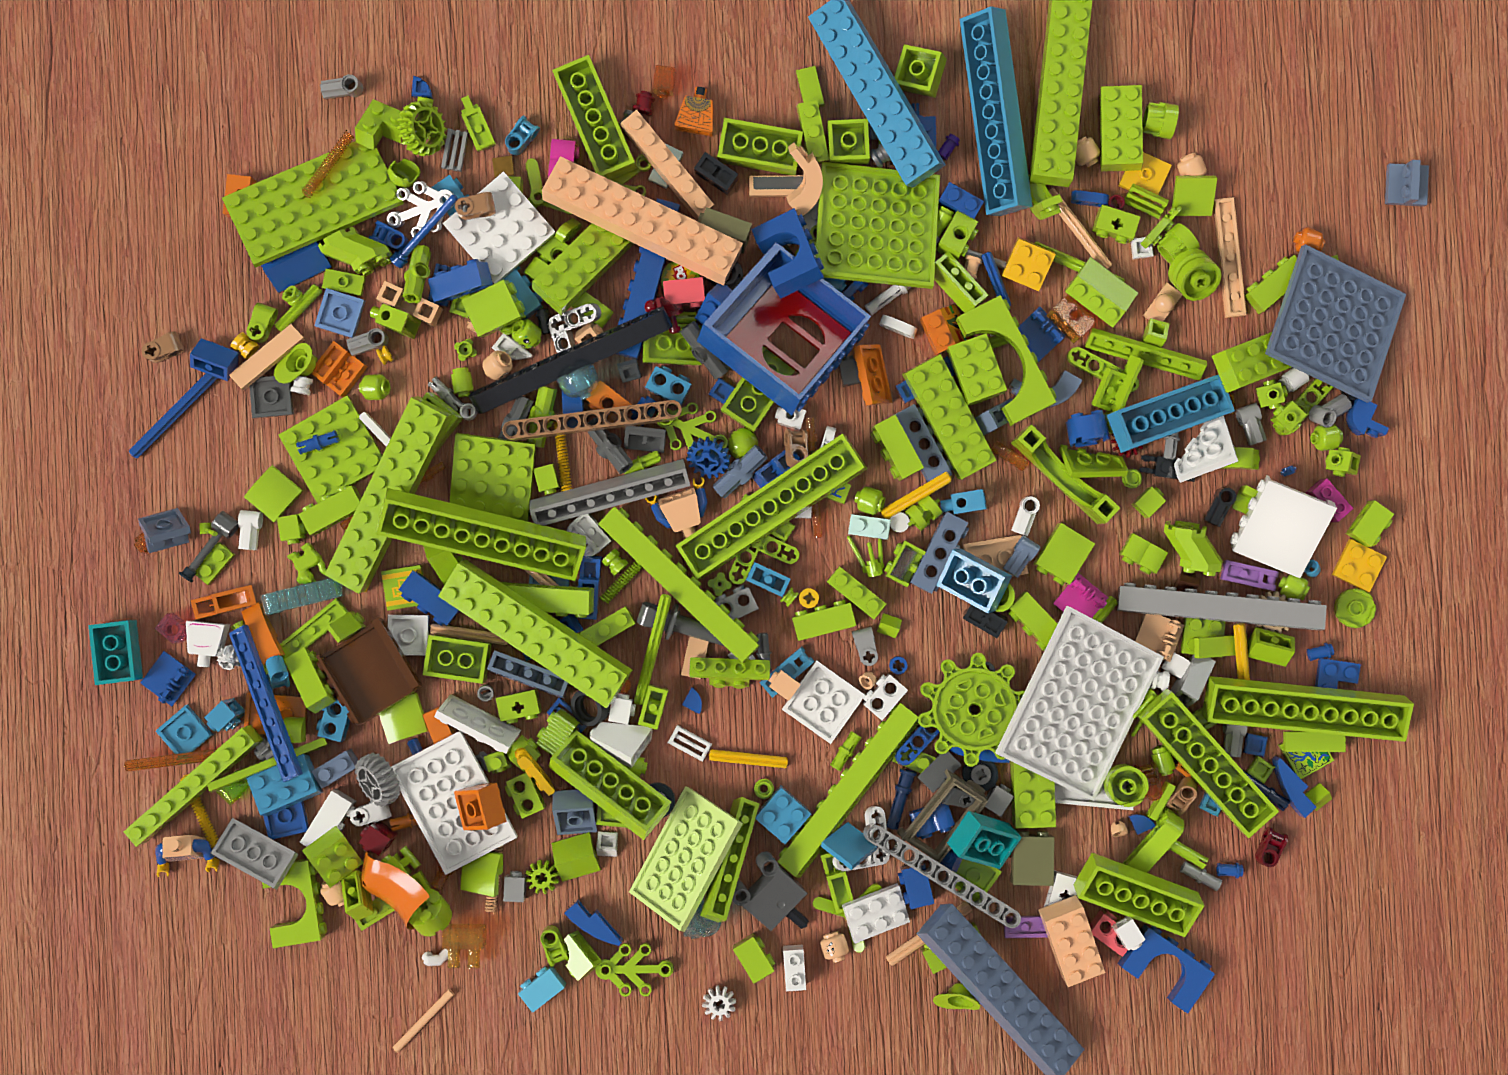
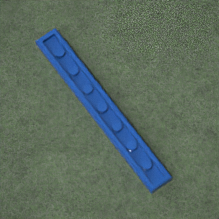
M243 625L230 632L229 636L283 782H288L303 773L248 625Z

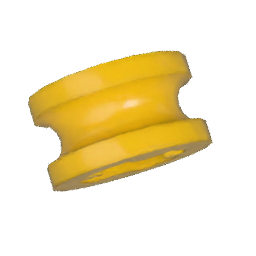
M384 345L382 349H376V352L383 365H386L387 361L392 362L393 358L388 348Z

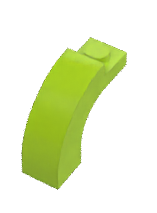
M1030 183L1033 205L1030 209L1039 220L1061 213L1059 204L1063 201L1060 194L1052 196L1045 184Z

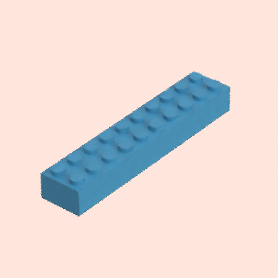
M830 0L808 16L905 185L913 188L946 166L850 0Z
M990 6L961 18L960 26L986 215L1003 216L1033 207L1006 9Z

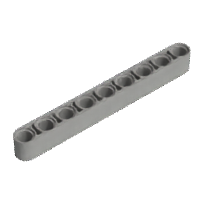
M868 824L864 828L863 835L866 840L1009 928H1016L1020 924L1021 916L1016 910L876 824ZM877 828L878 836L871 839L870 831ZM890 839L895 840V846L892 849L887 848V842ZM911 849L912 857L905 860L904 852ZM924 860L929 861V867L926 870L921 869V863ZM941 871H945V879L939 881L938 874ZM962 881V889L960 891H956V883ZM975 892H979L980 898L978 901L973 902L972 895ZM996 902V910L990 912V904ZM1009 913H1013V920L1007 923L1006 916Z

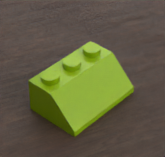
M1092 257L1087 260L1065 289L1067 294L1112 328L1124 315L1138 294L1137 291Z

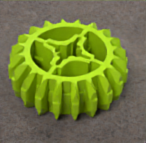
M425 101L411 102V104L403 107L404 110L399 112L401 117L397 119L400 123L397 129L400 130L398 137L403 139L401 144L407 145L406 150L412 151L415 155L419 154V156L433 155L441 150V146L445 144L444 139L447 138L444 133L447 128L444 127L446 121L441 118L443 113H437L438 107H432V103H426Z

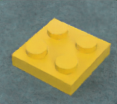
M1349 539L1331 575L1370 593L1387 557Z

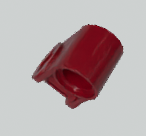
M1267 827L1255 853L1256 861L1266 867L1276 866L1288 842V835L1285 833L1280 834L1273 831V828ZM1269 852L1270 860L1265 862L1264 855Z

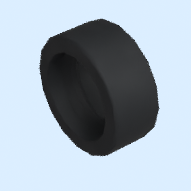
M579 690L571 699V710L575 719L585 726H594L605 720L610 713V705L605 708L595 701L598 709L597 716H591L586 711L583 703L586 694Z

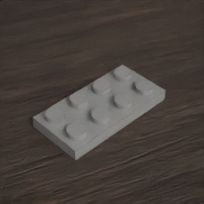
M234 818L231 819L211 851V854L276 890L298 856V853Z

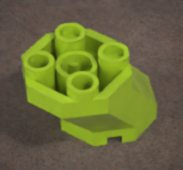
M350 227L349 232L341 229L327 236L323 240L324 245L321 243L318 245L320 251L325 256L352 266L357 274L362 273L363 276L373 273L374 269L380 265L383 267L390 264V257L393 255L386 245L359 235L354 227Z
M1166 521L1164 532L1181 558L1180 566L1183 567L1184 572L1195 573V571H1201L1207 576H1216V572H1221L1223 561L1206 536V526L1200 529V524L1175 521V525H1170L1171 521Z

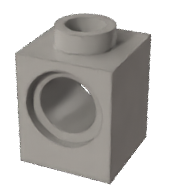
M995 784L986 796L988 803L985 807L1001 817L1014 797L1010 794L1011 789L1003 784H1000V786Z
M510 871V874L504 877V902L525 901L527 887L525 879L527 875H522L521 871Z

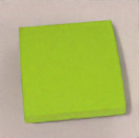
M272 465L254 483L244 498L270 520L277 522V517H281L286 509L293 505L303 490Z
M418 693L407 696L379 714L388 744L428 731L423 718L424 712Z
M491 851L464 865L461 874V890L491 897L499 895L498 875L503 873V854Z

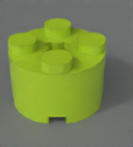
M1119 764L1109 770L1103 782V787L1106 795L1113 802L1124 807H1133L1143 801L1148 792L1149 784L1145 774L1131 765ZM1125 781L1129 783V785L1126 786L1127 789L1122 788V785H1124Z
M425 889L430 897L418 907L408 922L421 935L434 936L436 935L435 932L443 931L449 925L452 911L448 902L438 891Z

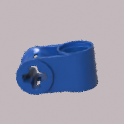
M377 220L372 236L368 237L395 251L403 250L409 243L408 238L403 233ZM401 237L402 243L395 246V240Z

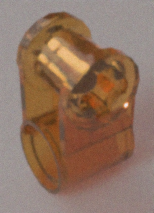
M1151 761L1150 764L1142 766L1134 765L1135 768L1145 774L1149 787L1154 786L1156 789L1153 796L1150 797L1147 793L1144 798L1151 801L1160 799L1163 791L1157 764Z

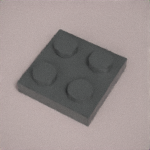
M275 376L260 377L249 386L252 418L294 415L292 392L290 391L291 382L286 384L279 383Z

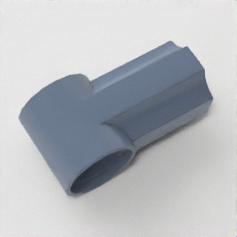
M1023 535L1015 545V551L1003 569L1018 578L1027 563L1036 556L1040 546Z

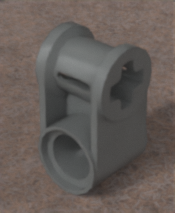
M954 786L941 803L967 808L974 803L975 798Z

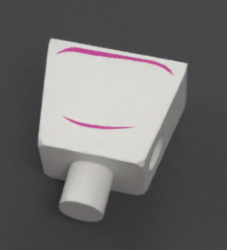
M186 621L187 652L198 655L197 666L210 667L211 656H216L220 648L224 649L230 624Z

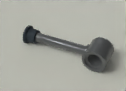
M225 511L220 512L211 524V527L216 530L218 535H212L190 566H186L182 572H179V575L191 583L196 575L195 571L220 538L225 536L229 539L239 528L238 521Z

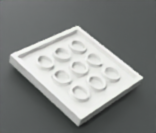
M504 171L479 192L492 193L496 214L489 217L463 220L455 212L443 223L473 259L488 263L494 284L503 280L556 234L554 229ZM467 205L463 206V212H467Z

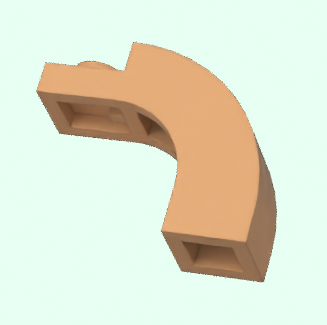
M792 143L788 147L789 152L803 169L804 176L800 186L786 198L789 205L795 208L798 215L802 214L804 216L814 207L820 197L823 177L813 152L808 155L802 146L798 147L795 143Z

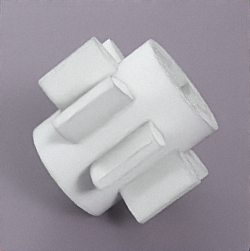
M233 645L219 649L216 656L222 668L232 670L235 666H240Z

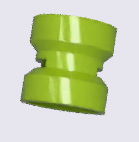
M616 548L601 561L604 566H610V572L614 576L629 564L626 559L619 557L620 553Z

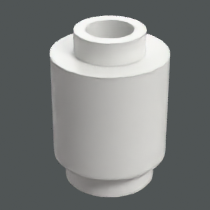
M1292 368L1283 374L1278 382H1281V386H1286L1287 393L1290 391L1294 392L1309 381L1310 375Z

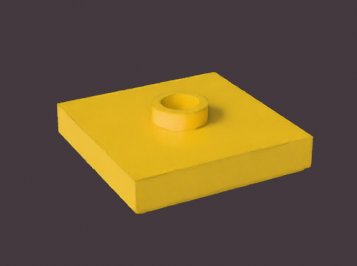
M1143 152L1141 170L1125 171L1118 186L1129 191L1132 184H1135L1158 195L1172 165Z

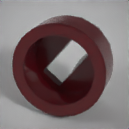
M1113 195L1108 201V207L1122 210L1125 204L1124 198L1120 195ZM1113 200H1116L1118 208H1115Z

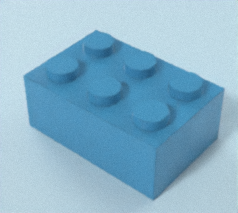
M959 548L952 550L936 586L986 613H991L997 610L1012 575Z
M302 754L297 756L303 774L288 782H283L277 765L247 777L260 816L272 815L323 793L311 772L314 770V766L309 755Z

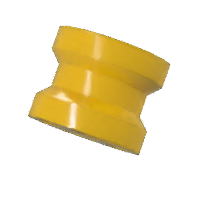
M806 588L800 592L799 602L803 607L812 608L818 604L819 595L815 590Z

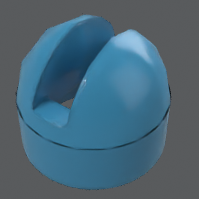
M1310 560L1304 572L1307 576L1313 578L1317 577L1321 572V568L1317 561Z

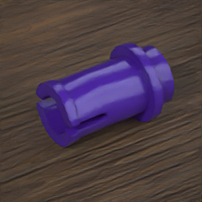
M953 134L945 137L946 140L938 151L941 158L946 161L954 148L959 146L958 142L960 139Z

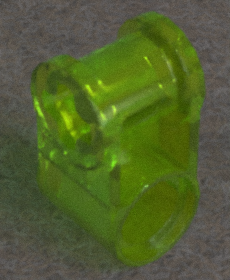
M244 779L245 781H239L219 789L216 793L231 806L242 796L243 792L249 787L247 779Z

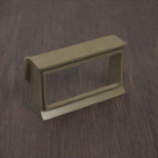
M948 769L944 771L947 776L946 781L908 829L905 830L900 827L897 830V834L902 840L909 842L938 863L950 851L951 847L947 842L967 812L971 811L979 814L988 803L983 787L972 780L964 781ZM957 786L975 798V801L968 807L934 850L916 838L915 835L951 789Z

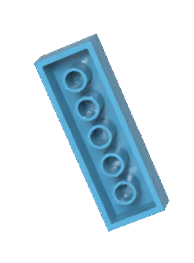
M1218 374L1120 409L1107 415V418L1122 453L1234 412L1235 409Z

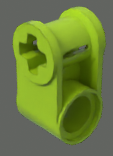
M256 303L246 330L249 338L257 343L267 341L277 319L278 309ZM255 331H261V334L255 335Z
M554 925L545 927L540 940L549 965L553 967L555 963L565 959L568 961L569 950L563 941L560 930ZM553 933L556 939L548 940L545 934Z

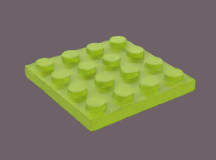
M348 395L279 434L281 441L317 504L321 502L320 499L328 494L333 496L338 493L337 489L347 484L352 486L373 474L382 458L380 449L366 425L359 419L360 414ZM334 430L338 434L330 439L339 437V443L324 446L322 450L315 449L303 454L298 452V449L306 446L297 448L296 442L311 439L313 435L318 434L320 436Z
M456 433L450 503L528 522L536 443Z

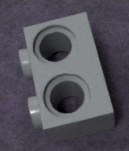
M743 585L732 590L733 595L726 597L723 594L715 599L719 606L723 603L730 604L732 610L728 615L733 620L736 617L740 618L759 609L749 587L744 588ZM742 594L747 595L750 599L749 604L746 606H741L738 603V597Z

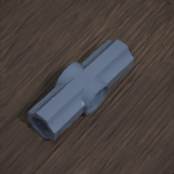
M753 446L741 459H736L730 464L727 472L713 485V488L721 497L726 498L740 484L744 485L750 480L753 472L767 459V455L759 446Z

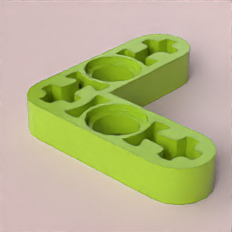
M766 536L759 543L753 545L752 548H756L755 553L750 549L745 550L752 555L749 563H743L740 560L741 554L736 556L729 573V578L734 584H742L749 574L758 551L787 564L797 562L799 551L789 544L771 536ZM771 541L776 542L778 545V550L775 553L767 551L766 546ZM781 545L786 546L784 551L790 552V550H794L796 558L788 561L787 556L781 554V558L778 557L777 554L781 551ZM739 562L742 566H748L747 571L743 569L741 572L744 576L743 579L735 581L732 573L737 572L739 569L736 563Z

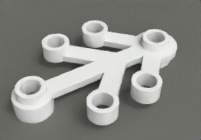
M423 181L415 182L413 185L415 193H425L434 198V200L428 202L410 193L407 188L398 189L396 192L397 198L402 201L408 200L417 205V207L402 213L399 211L389 213L387 216L388 224L393 228L401 227L405 220L421 214L417 226L411 230V234L414 237L416 230H420L427 223L431 210L435 208L438 210L444 204L443 196L448 199L451 195H454L451 191L446 189L437 191L427 186ZM419 184L422 185L421 191L418 189ZM402 191L405 192V197H404V198H403V197H402V198L399 197V193H400V195H401V192H402ZM393 216L396 218V223L392 220ZM443 217L437 223V228L434 229L433 227L431 229V232H437L441 230V222L443 220Z

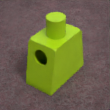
M382 304L380 308L373 306L370 311V317L375 318L377 324L411 339L415 338L422 322L409 313Z

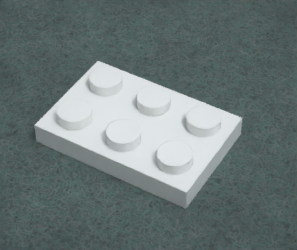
M897 883L842 904L854 943L910 922L901 889Z

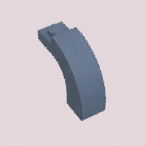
M1066 370L1063 371L1052 387L1057 396L1055 399L1056 403L1048 408L1055 407L1069 399L1076 392L1082 380ZM1015 378L1010 382L1008 388L1012 389V394L1017 395L1022 382Z

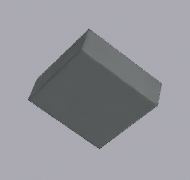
M636 359L617 364L623 383L642 378Z

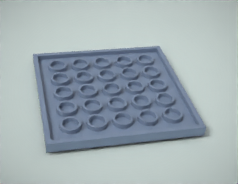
M1305 244L1300 248L1265 354L1366 403L1372 402L1406 294Z

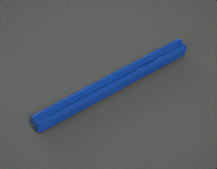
M205 373L130 448L129 453L134 458H139L218 378Z

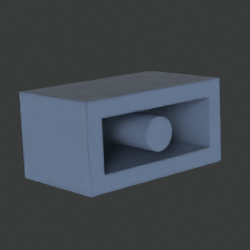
M349 749L311 772L322 789L355 770L358 759L353 750Z

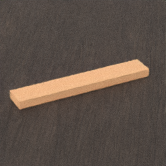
M1234 197L1214 199L1213 208L1225 318L1246 316Z

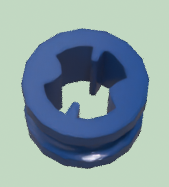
M896 656L890 660L889 668L895 674H903L907 670V662L904 658ZM896 660L904 664L900 671L897 668H893V663L896 664Z

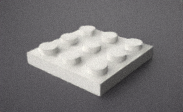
M816 660L800 682L801 685L786 702L782 710L831 744L865 697V694Z

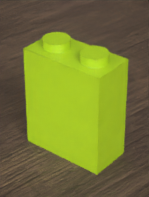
M503 279L461 300L478 337L484 338L526 317L524 314L525 307L516 297V287L509 280Z
M1058 523L1033 564L1037 566L1036 570L1044 575L1049 573L1054 576L1053 580L1062 586L1064 584L1070 585L1095 543L1066 525Z

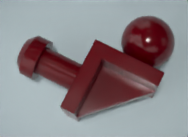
M664 296L656 298V301L648 300L645 303L644 309L646 313L658 307L665 308L673 324L669 329V333L675 334L681 331L680 326L677 324L676 315L683 313L682 309L666 300Z

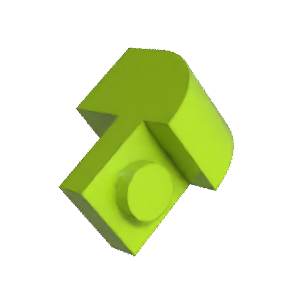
M1234 447L1238 462L1221 468L1259 470V450Z

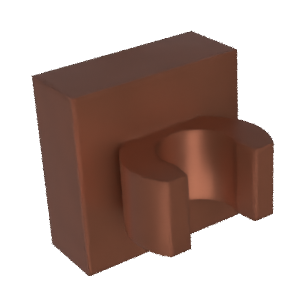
M1182 570L1174 583V587L1177 588V591L1185 592V589L1197 590L1200 585V578H1196V573L1187 576Z

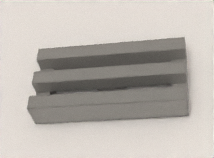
M448 128L441 165L442 169L462 172L468 132L455 131ZM455 135L450 165H447L452 136ZM462 136L463 138L459 154L458 165L456 167L454 166L459 143V137Z

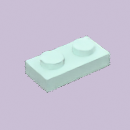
M851 514L848 534L888 540L891 520Z

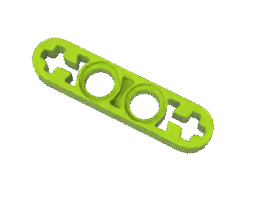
M1074 347L1067 353V360L1071 365L1102 380L1107 367L1122 373L1124 371L1080 347ZM1076 352H1079V357L1085 359L1086 356H1088L1089 358L1086 360L1084 366H1082L1081 364L1084 361L1080 359L1074 361V356L1072 355V353L1075 354ZM1091 360H1096L1099 363L1097 371H1092L1089 368ZM1136 378L1134 388L1130 393L1134 392L1139 387L1138 378Z
M1315 378L1294 402L1307 414L1300 423L1309 415L1311 408L1318 405L1333 386L1327 384L1328 386H1323L1318 390L1316 388L1322 384V381ZM1308 392H1313L1316 395L1315 402L1310 403L1307 401L1306 395ZM1275 429L1276 433L1281 436L1289 435L1292 433L1288 432L1284 434L1283 432L1280 433Z

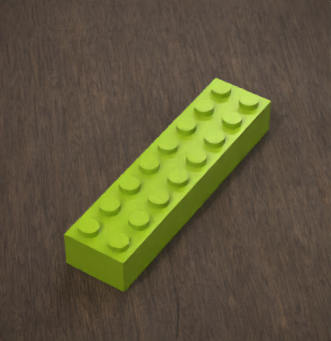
M1165 689L1137 716L1246 837L1250 838L1279 812L1172 691Z

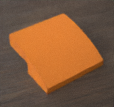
M333 341L317 361L315 369L311 374L338 395L345 397L368 366Z

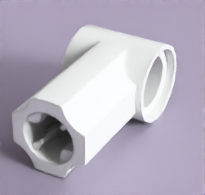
M1031 496L1024 497L1020 501V507L1011 531L1028 536L1036 512H1038L1040 507L1039 501ZM1027 500L1034 502V508L1031 511L1025 509V502Z
M240 511L238 517V526L240 527L238 549L257 550L259 530L263 524L262 512Z

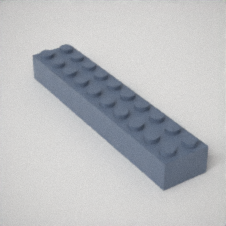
M941 904L916 934L1045 1075H1065L1084 1051V1048L953 904Z

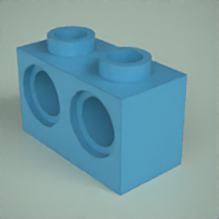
M663 365L661 368L655 366L645 386L646 390L666 400H675L682 407L692 387V384L689 383L690 379L681 374L678 377L671 374L672 370ZM660 375L665 376V384L657 385L655 383L656 377ZM675 385H682L684 391L681 394H675L673 392Z
M334 696L336 701L322 709L324 713L322 719H319L317 723V736L343 742L346 739L350 720L347 716L349 711ZM336 703L341 706L340 714H336L333 710ZM329 723H333L336 726L335 733L329 732Z

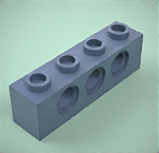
M913 404L896 413L901 426L924 467L921 472L926 481L929 482L944 472L952 475L951 470H953L950 461L948 459L945 460L941 453L944 451L940 443H935L932 437L934 432L929 424L926 425L922 419L925 417L922 409ZM911 422L919 424L918 432H912L909 429ZM921 439L928 441L929 447L927 450H922L919 447ZM930 457L938 459L937 467H931L928 464Z
M949 512L944 513L925 550V555L922 556L916 572L913 573L909 581L910 584L930 594L933 591L937 592L939 589L936 586L952 550L960 548L957 544L960 538H965L969 530L966 527L968 522ZM947 530L954 533V539L951 542L944 538ZM938 548H942L945 551V557L941 560L935 556V551ZM930 565L936 569V574L933 577H929L926 574V569Z
M495 650L487 668L489 672L563 699L570 685L550 670Z

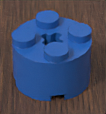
M1096 410L1091 412V415L1083 416V413H1076L1071 415V418L1066 422L1070 447H1073L1074 444L1075 447H1086L1098 444L1097 441L1099 439H1103V442L1110 439L1106 415L1103 414V410Z

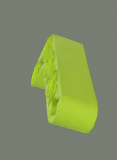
M1168 807L1164 808L1156 821V826L1122 864L1147 873L1184 831V820Z

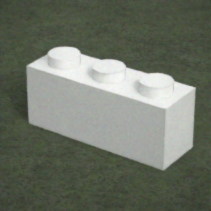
M338 789L332 790L300 843L307 847L334 826H337L342 832L345 824H343L346 817L350 818L351 813L356 809L354 807L356 800Z

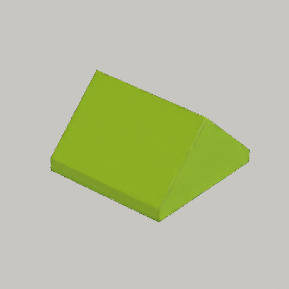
M590 832L551 843L554 864L562 882L601 871Z

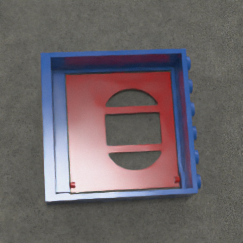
M775 243L703 323L697 342L792 416L796 410L800 412L807 403L806 401L815 395L821 383L824 384L832 370L837 369L843 357H847L852 351L854 344L863 338L865 331L870 326L868 321L871 316L823 278L780 299L773 288L768 273L789 263L795 257L778 243ZM802 316L815 322L823 333L824 344H821L789 319V317ZM781 323L787 325L819 350V353L806 368L801 367L768 341V338ZM762 347L767 348L795 370L798 375H783L770 368L763 357Z

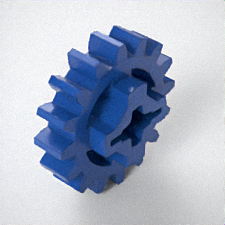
M706 437L705 441L699 438L697 442L694 441L691 447H689L687 452V461H690L689 467L695 468L694 473L701 472L700 477L707 474L708 478L711 479L712 474H714L717 478L720 473L724 474L726 469H728L731 455L727 454L729 449H723L724 443H716V438L713 441H710L709 437Z

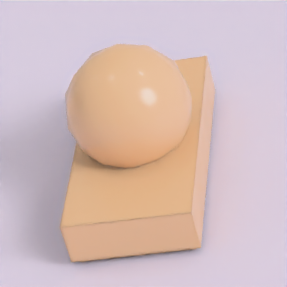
M1165 283L1142 316L1148 320L1152 318L1163 322L1171 310H1173L1182 294L1170 284Z

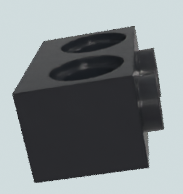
M706 152L694 167V173L726 195L730 193L738 181V173Z

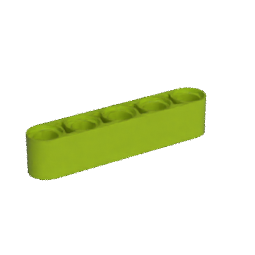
M535 256L523 273L534 280L548 264ZM585 292L571 308L574 309L585 304H597L601 309V317L593 323L595 325L598 324L603 329L614 312ZM591 310L590 312L584 313V315L590 316L594 312L593 310Z

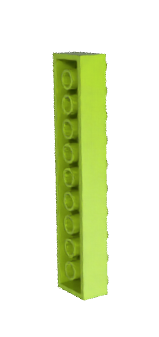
M1049 0L1029 178L1030 183L1069 187L1073 181L1092 0Z
M419 396L410 398L324 574L325 576L358 594L366 591L393 539L376 534L387 488L411 494L416 493L454 415Z
M841 434L678 543L676 547L696 579H703L867 470V467L847 436Z
M387 488L376 531L377 535L572 581L576 580L586 550V536L391 488Z
M466 559L456 565L438 597L605 708L613 703L633 671Z
M1209 676L1202 715L1207 722L1406 742L1414 703L1403 695Z

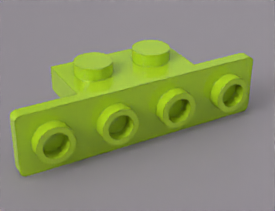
M1130 355L1123 373L1108 367L1106 368L1091 403L1096 407L1106 410L1105 415L1110 434H1113L1107 415L1125 408L1130 392L1134 388L1136 378L1142 369L1144 360L1134 355Z
M691 657L689 676L692 678H709V685H713L716 688L733 686L737 689L749 687V680L770 679V661L748 659L745 663H742L739 659Z

